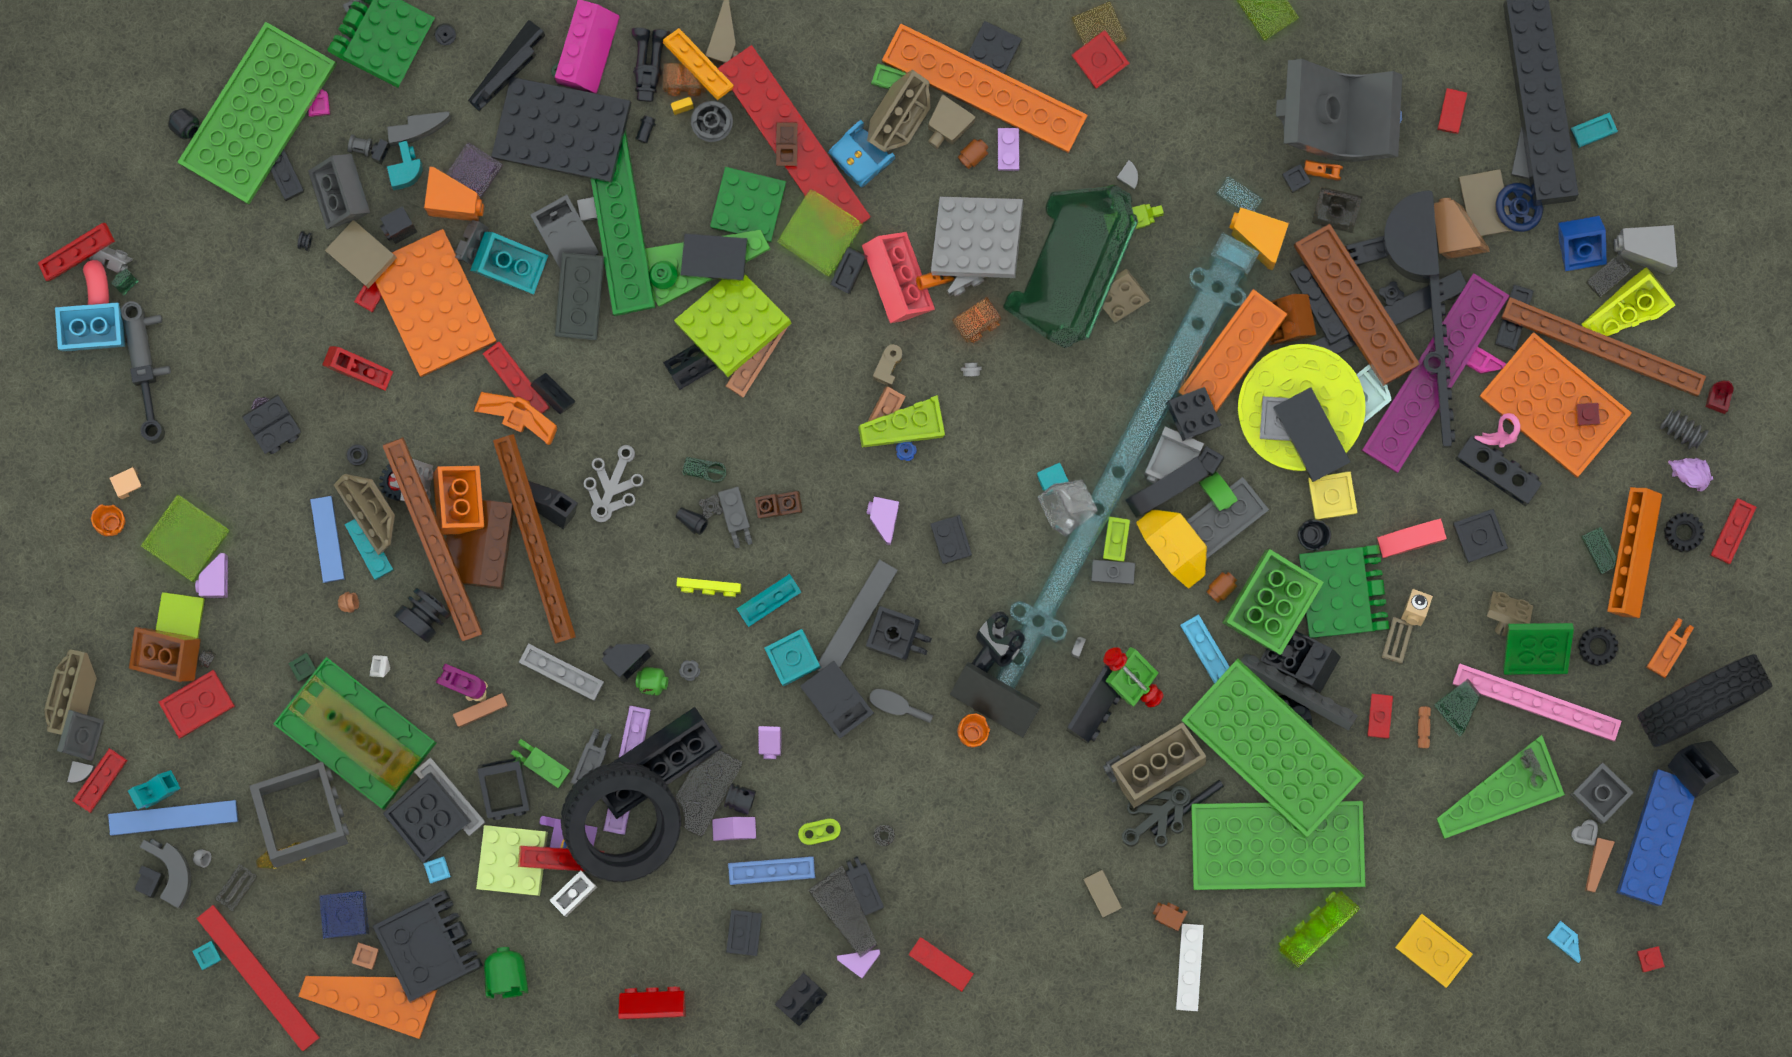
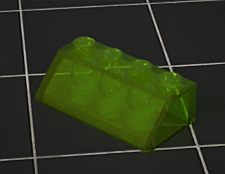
M1333 891L1324 899L1327 903L1322 908L1317 906L1309 914L1311 918L1306 923L1302 920L1294 928L1296 931L1291 937L1286 935L1278 943L1280 948L1277 951L1294 969L1299 968L1361 909L1342 891H1339L1337 894Z

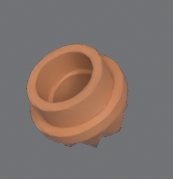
M345 592L339 597L338 607L341 611L352 613L355 609L359 608V599L356 593Z

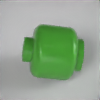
M644 667L637 673L636 687L639 688L642 694L659 696L663 689L666 690L668 687V677H665L664 671L660 668Z

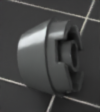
M707 101L700 104L694 110L691 117V126L694 133L700 139L707 142L722 140L729 134L733 125L730 110L724 104L717 101Z

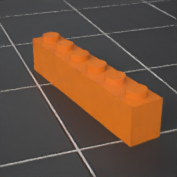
M1630 487L1607 611L1621 617L1640 618L1662 494L1651 489Z

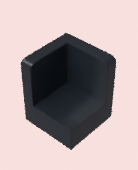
M142 865L138 872L141 876L135 886V890L150 898H154L165 875Z

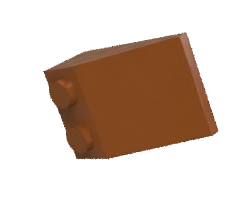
M135 627L129 669L177 682L195 681L201 639L183 634Z

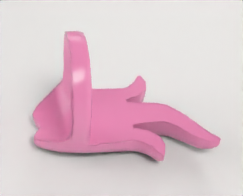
M1504 414L1500 417L1498 432L1492 434L1482 433V436H1475L1474 438L1484 444L1504 447L1517 441V436L1520 432V422L1514 414ZM1506 418L1512 420L1514 424V430L1511 434H1508L1503 429V421Z

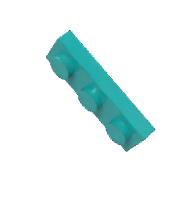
M356 519L345 524L374 580L394 570L384 552L380 555L377 554Z
M788 574L738 607L737 611L749 627L800 594L801 591L792 576Z

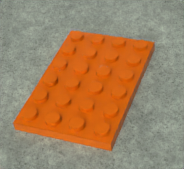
M443 229L392 252L397 258L375 283L420 377L497 342L458 259L455 258L456 255Z
M1534 332L1479 396L1501 416L1507 413L1514 414L1520 422V431L1576 478H1578L1632 414ZM1598 403L1600 424L1577 426L1576 405ZM1506 418V420L1514 426L1512 420Z

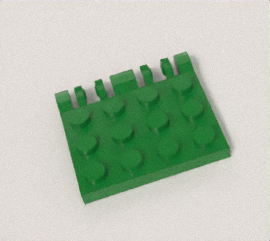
M362 0L370 5L369 8L360 2L353 1L351 4L352 8L348 10L342 21L343 24L338 28L341 33L352 38V40L349 42L348 39L335 35L327 49L328 52L399 88L435 17L402 0Z
M1379 545L1299 554L1300 568L1324 582L1306 612L1308 635L1310 638L1390 629L1389 621L1372 622V619L1387 618L1388 612L1371 614L1370 606H1383L1386 604V599L1369 601V597L1385 595L1384 580H1366L1368 577L1382 576V570L1365 572V564H1378L1381 562V557L1364 559V556L1380 554Z

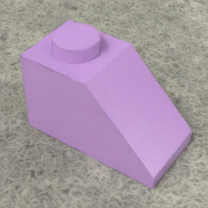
M874 497L873 502L869 501L867 514H870L871 522L885 543L891 545L899 502Z
M220 553L199 574V580H196L195 589L201 598H228V555L225 553Z
M759 726V755H763V759H776V756H781L782 730L780 727Z

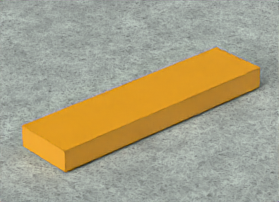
M679 28L663 39V44L717 100L732 90L734 85Z

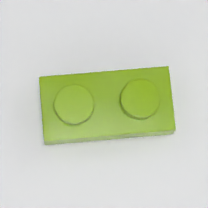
M1109 517L1103 554L1104 560L1124 562L1130 520Z

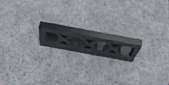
M696 344L663 362L679 390L718 368ZM699 352L698 355L691 357L693 353ZM678 362H681L679 366L675 367L674 369L671 368V366L675 365Z

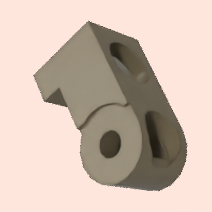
M892 344L886 347L873 374V380L891 388L893 387L895 377L892 376L895 366L902 360V350L899 346Z

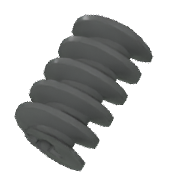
M1673 407L1662 422L1660 430L1668 427L1667 435L1675 432L1674 440L1682 437V445L1689 442V450L1693 447L1697 449L1709 430L1706 429L1701 433L1702 425L1694 428L1695 421L1691 420L1687 423L1688 416L1684 415L1680 418L1681 411L1677 410L1673 413Z

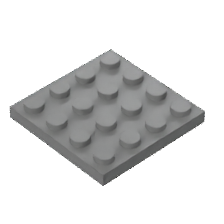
M940 197L931 266L932 275L1015 278L1023 199Z

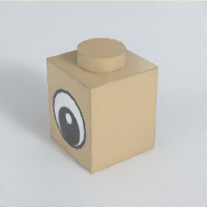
M1412 589L1401 619L1411 625L1421 626L1426 618L1433 596Z

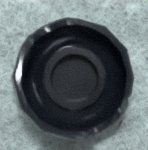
M1319 519L1305 521L1300 525L1297 532L1299 543L1305 549L1318 551L1328 545L1332 535L1329 526Z

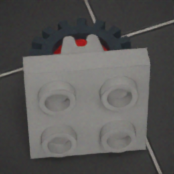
M412 459L430 500L433 465ZM388 464L386 466L388 470H382L384 477L380 476L379 478L383 480L382 483H379V486L383 487L381 491L390 499L405 502L392 468Z

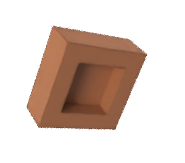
M358 943L352 963L373 970L380 949Z

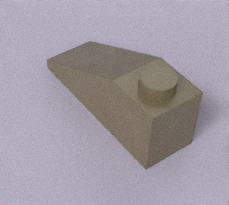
M729 0L723 1L706 53V57L712 63L723 65L739 54V51H736Z

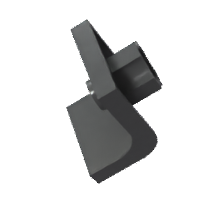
M1304 59L1288 60L1286 94L1283 100H1277L1276 117L1282 121L1284 127V144L1335 161L1357 162L1398 157L1402 74L1394 71L1363 75L1344 74Z

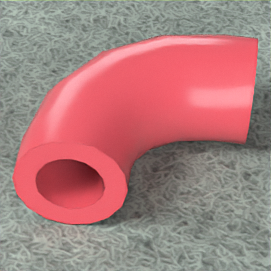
M91 260L83 267L87 283L88 305L108 304L109 289L104 266L98 260Z

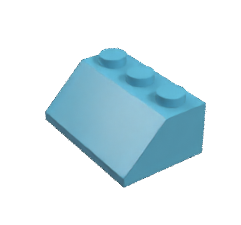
M119 303L55 307L58 350L75 351L126 347L124 323Z

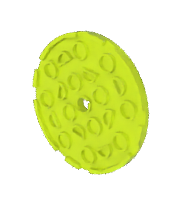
M1296 344L1274 350L1264 356L1249 371L1241 387L1238 400V414L1243 433L1251 447L1262 458L1280 468L1306 471L1291 441L1260 439L1263 396L1291 398L1311 387L1346 453L1354 445L1362 430L1366 404L1360 380L1346 361L1323 347Z

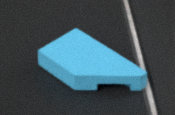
M1559 921L1547 939L1579 963L1581 958L1578 934Z

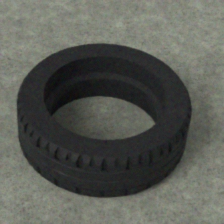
M613 762L589 771L572 786V790L568 792L565 803L562 806L561 830L572 857L583 870L601 880L629 882L646 877L668 860L669 855L673 853L677 845L676 842L679 840L681 815L678 804L667 784L654 771H650L649 768L642 765H636V763ZM619 790H635L643 793L653 803L657 817L656 825L649 838L638 848L622 854H607L597 850L588 840L585 831V820L593 805L605 795Z

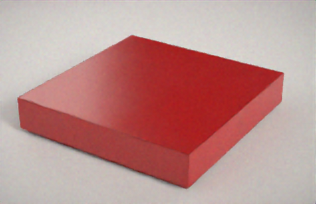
M1105 30L1071 54L1095 89L1130 64Z

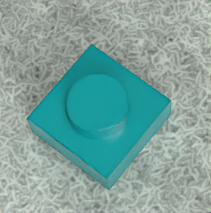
M213 941L192 951L202 970L222 960Z

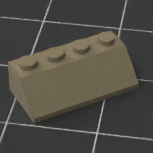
M1182 722L1116 762L1111 768L1122 792L1133 808L1204 766L1206 755Z

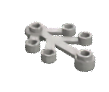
M629 445L619 448V461L610 480L605 471L604 461L601 458H596L592 461V467L597 471L605 491L602 500L596 490L597 483L595 479L588 477L584 480V487L589 491L594 503L591 508V515L597 522H606L610 519L613 511L626 506H633L636 499L631 493L625 494L621 500L613 503L610 502L614 495L633 487H641L644 483V479L640 474H634L631 479L618 484L626 464L635 457V451ZM624 450L630 451V455L628 457H624L622 455V452ZM597 461L602 462L601 468L595 467ZM634 478H641V483L634 484ZM590 480L594 482V486L591 488L586 486V483ZM628 496L633 498V501L630 504H627L625 502V499ZM599 508L605 509L603 515L597 513Z

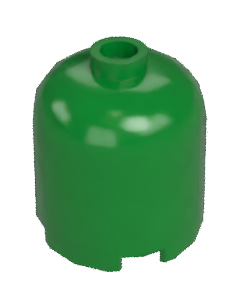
M509 947L497 948V952L490 954L484 962V975L487 998L494 999V994H502L503 998L523 996V992L529 993L525 961L520 953L510 951Z

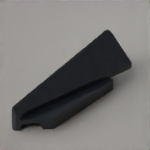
M528 20L469 98L468 101L478 111L510 82L511 77H515L536 57L535 51L532 48L545 37L544 31L532 21Z

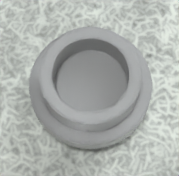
M977 362L965 363V367H961L963 376H979L980 370H982L981 366H977Z

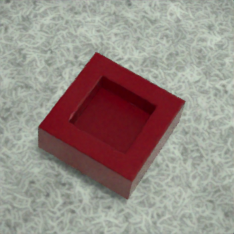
M1598 403L1576 405L1577 426L1600 424Z

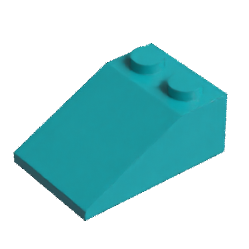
M484 232L470 271L534 294L548 255L496 233Z

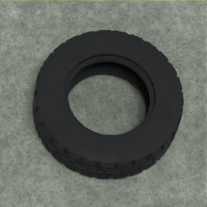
M1752 654L1727 664L1658 700L1641 711L1637 718L1641 722L1646 735H1648L1652 746L1658 747L1674 741L1748 703L1772 687V683L1768 679L1769 677L1761 662H1759L1757 655Z

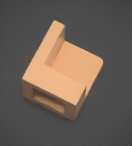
M133 467L110 478L120 499L129 497L128 493L141 487L137 477L138 473Z

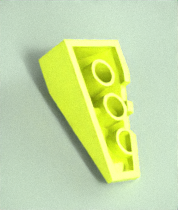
M1646 267L1582 323V326L1605 336H1610L1622 329L1631 326L1635 327L1639 323L1659 318L1674 307L1675 303Z

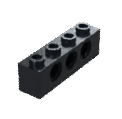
M1471 436L1455 460L1526 507L1542 484L1538 481L1540 478L1532 472L1526 473L1521 469L1522 466L1516 461L1505 459L1503 457L1504 454L1496 448L1492 450L1486 444ZM1477 453H1484L1487 456V462H1479L1477 460ZM1495 465H1502L1505 473L1502 475L1497 474L1494 470ZM1514 476L1520 477L1522 479V486H1515L1512 483V478Z

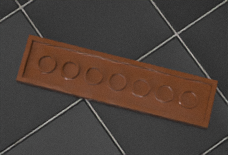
M1330 224L1294 244L1296 251L1383 386L1420 365Z

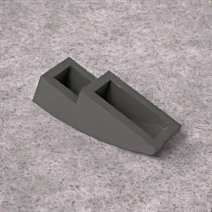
M449 111L407 116L408 124L388 126L389 144L391 147L399 146V142L407 141L409 144L433 134L452 120Z

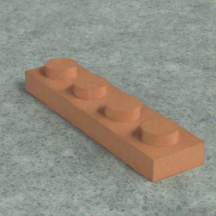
M786 329L733 372L725 387L743 398Z

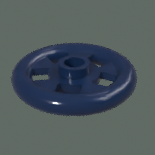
M1509 184L1499 192L1496 198V212L1500 221L1513 231H1529L1536 227L1542 218L1543 205L1533 206L1531 187L1526 184ZM1513 192L1516 198L1510 201L1507 196ZM1524 193L1531 198L1529 202L1525 198H1522V195ZM1516 205L1520 206L1521 211L1516 208ZM1505 206H1509L1510 215L1506 214ZM1529 208L1535 210L1533 217L1527 215ZM1516 218H1523V223H1516Z

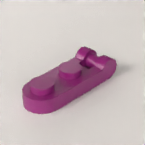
M444 664L442 668L444 671L436 681L437 684L472 699L482 697L486 690V684L482 679L448 664Z

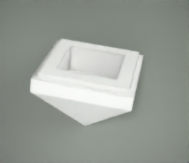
M374 655L370 676L384 677L390 670L388 657Z

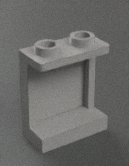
M1165 427L1144 473V476H1147L1146 480L1154 483L1178 469L1181 465L1199 456L1204 443L1193 438L1182 441L1179 432Z

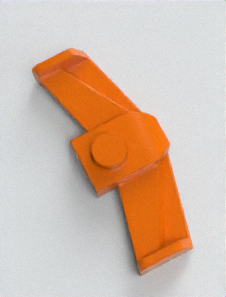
M481 392L474 412L504 416L502 424L519 432H523L526 426L548 445L552 443L557 431V426L532 407L528 400L521 397L514 398Z

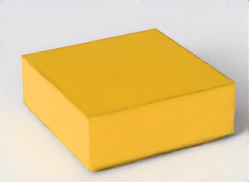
M691 97L671 104L674 115L694 108Z

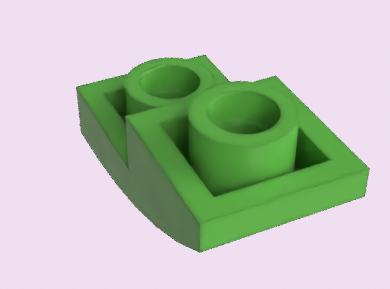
M1217 472L1213 476L1211 475L1199 482L1203 491L1210 497L1212 503L1219 511L1231 507L1233 503L1238 501L1230 487Z

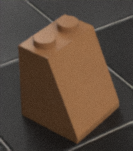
M1451 198L1439 199V203H1434L1438 248L1441 255L1452 259L1490 252L1488 245L1463 206L1451 200Z

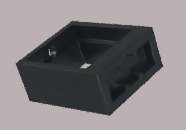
M520 757L478 765L477 771L487 819L500 820L505 818V815L513 813L514 816H521L530 810ZM516 770L523 804L492 810L485 776Z

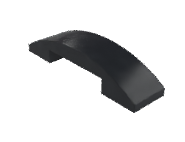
M1196 456L1178 469L1128 497L1125 501L1137 518L1207 476L1208 472L1198 456Z

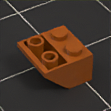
M1291 294L1271 301L1288 315L1268 341L1269 346L1303 340L1316 335L1308 294Z

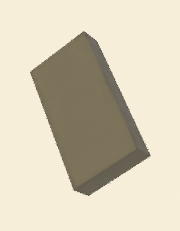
M1103 870L1083 879L1102 918L1122 908Z

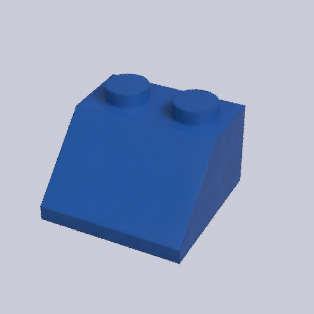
M1600 216L1558 223L1559 243L1565 271L1607 264L1606 229Z

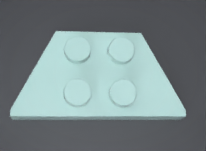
M1367 365L1356 374L1365 396L1366 410L1364 423L1391 402L1388 386L1381 384L1370 365Z

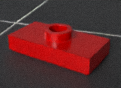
M1371 694L1367 737L1389 739L1393 696Z

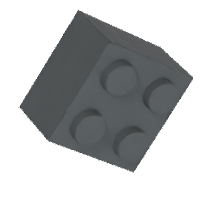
M1602 762L1571 792L1570 796L1601 825L1634 792Z

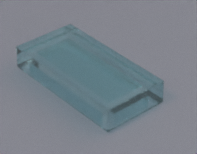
M1229 176L1216 193V195L1239 210L1241 207L1255 212L1263 201V198Z

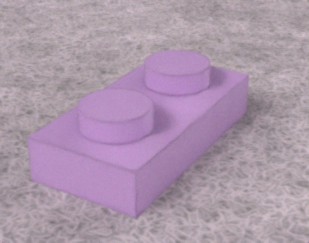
M998 128V171H1019V128Z

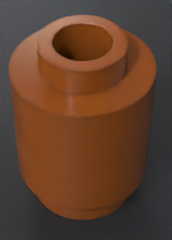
M973 139L960 151L961 154L957 158L967 169H970L972 166L975 167L989 154L986 151L989 147L981 139L978 141Z
M1221 572L1208 586L1209 589L1206 592L1217 603L1221 600L1224 601L1237 588L1235 584L1237 579L1229 572L1226 574Z

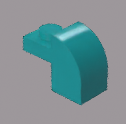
M407 141L399 142L403 163L387 166L391 186L394 191L412 186L419 180L422 174V162L420 159L413 160L416 158L413 146H409Z
M170 770L156 775L146 783L132 787L128 790V793L137 809L143 807L149 808L181 788Z

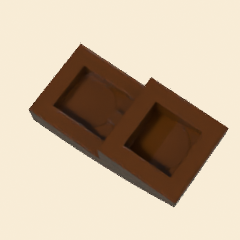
M776 122V166H797V122Z

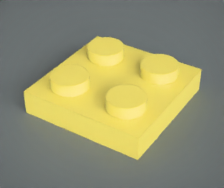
M1351 472L1326 475L1314 482L1308 478L1315 519L1321 520L1357 514Z

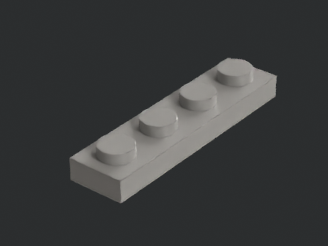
M529 643L519 661L520 664L593 701L596 700L604 684V681Z
M429 758L414 771L420 779L430 772L436 777L471 820L463 828L469 836L486 823L432 758Z

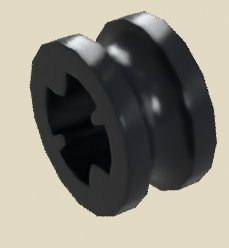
M301 231L297 248L300 250L305 248L306 251H309L313 233L305 234V231Z

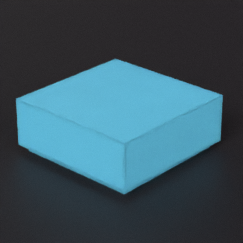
M445 857L424 863L430 884L451 877Z

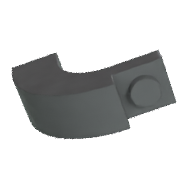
M152 838L150 842L143 840L140 848L160 858L166 864L169 872L168 883L160 898L182 909L191 889V871L186 858L170 843L166 842L162 849L163 844Z

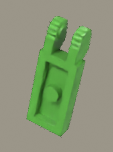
M520 739L518 742L520 746L531 751V754L527 759L518 751L513 750L510 754L520 757L524 763L523 765L559 789L571 771L538 748H534Z

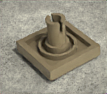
M1127 269L1091 291L1094 298L1114 322L1119 321L1150 301L1147 293Z
M1493 591L1489 601L1487 617L1499 621L1495 628L1497 634L1500 635L1502 630V636H1507L1508 624H1530L1533 605H1530L1525 600L1511 598L1506 593Z

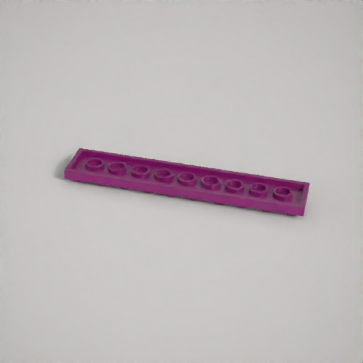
M1474 273L1442 322V325L1446 324L1447 337H1443L1444 346L1448 345L1449 358H1445L1446 367H1450V379H1447V388H1452L1510 296ZM1434 337L1418 360L1420 365L1411 371L1362 449V452L1396 473L1401 469L1439 408L1437 375L1428 374L1423 367L1426 355L1430 352H1435ZM1431 358L1428 361V365L1436 369L1440 366V361L1437 358Z

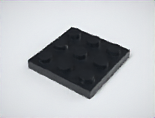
M431 772L424 776L383 813L423 863L471 822Z

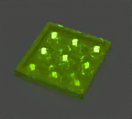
M810 189L777 242L829 277L840 262L847 247L850 246L863 226V223L813 189Z
M177 494L141 547L194 582L230 530Z

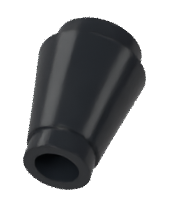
M683 507L676 514V518L693 534L701 535L708 525V520L705 519L704 515Z

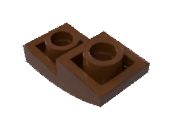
M799 491L755 498L758 519L802 513Z

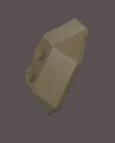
M910 70L893 83L870 119L867 141L883 152L908 144L930 110L929 81L914 70Z
M344 474L337 480L334 487L377 554L380 555L391 545L395 514L372 479Z
M70 649L67 652V656L55 668L44 709L48 725L47 732L62 735L69 710L87 715L97 679L88 653Z

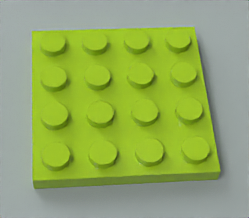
M744 275V281L722 279L674 320L676 325L727 377L792 324L790 319L746 275Z

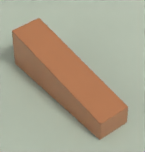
M501 693L453 714L457 726L461 728L507 707L508 704Z
M1596 838L1585 891L1593 893L1596 891L1615 843L1614 841Z

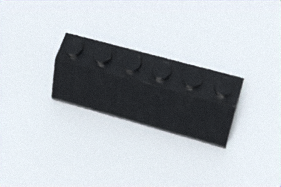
M693 707L616 759L614 763L629 762L647 767L650 771H654L668 785L723 747L696 707ZM619 790L602 797V800L614 817L618 819L648 797L635 790Z

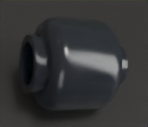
M181 108L170 114L168 127L181 139L193 138L199 128V119L188 109Z

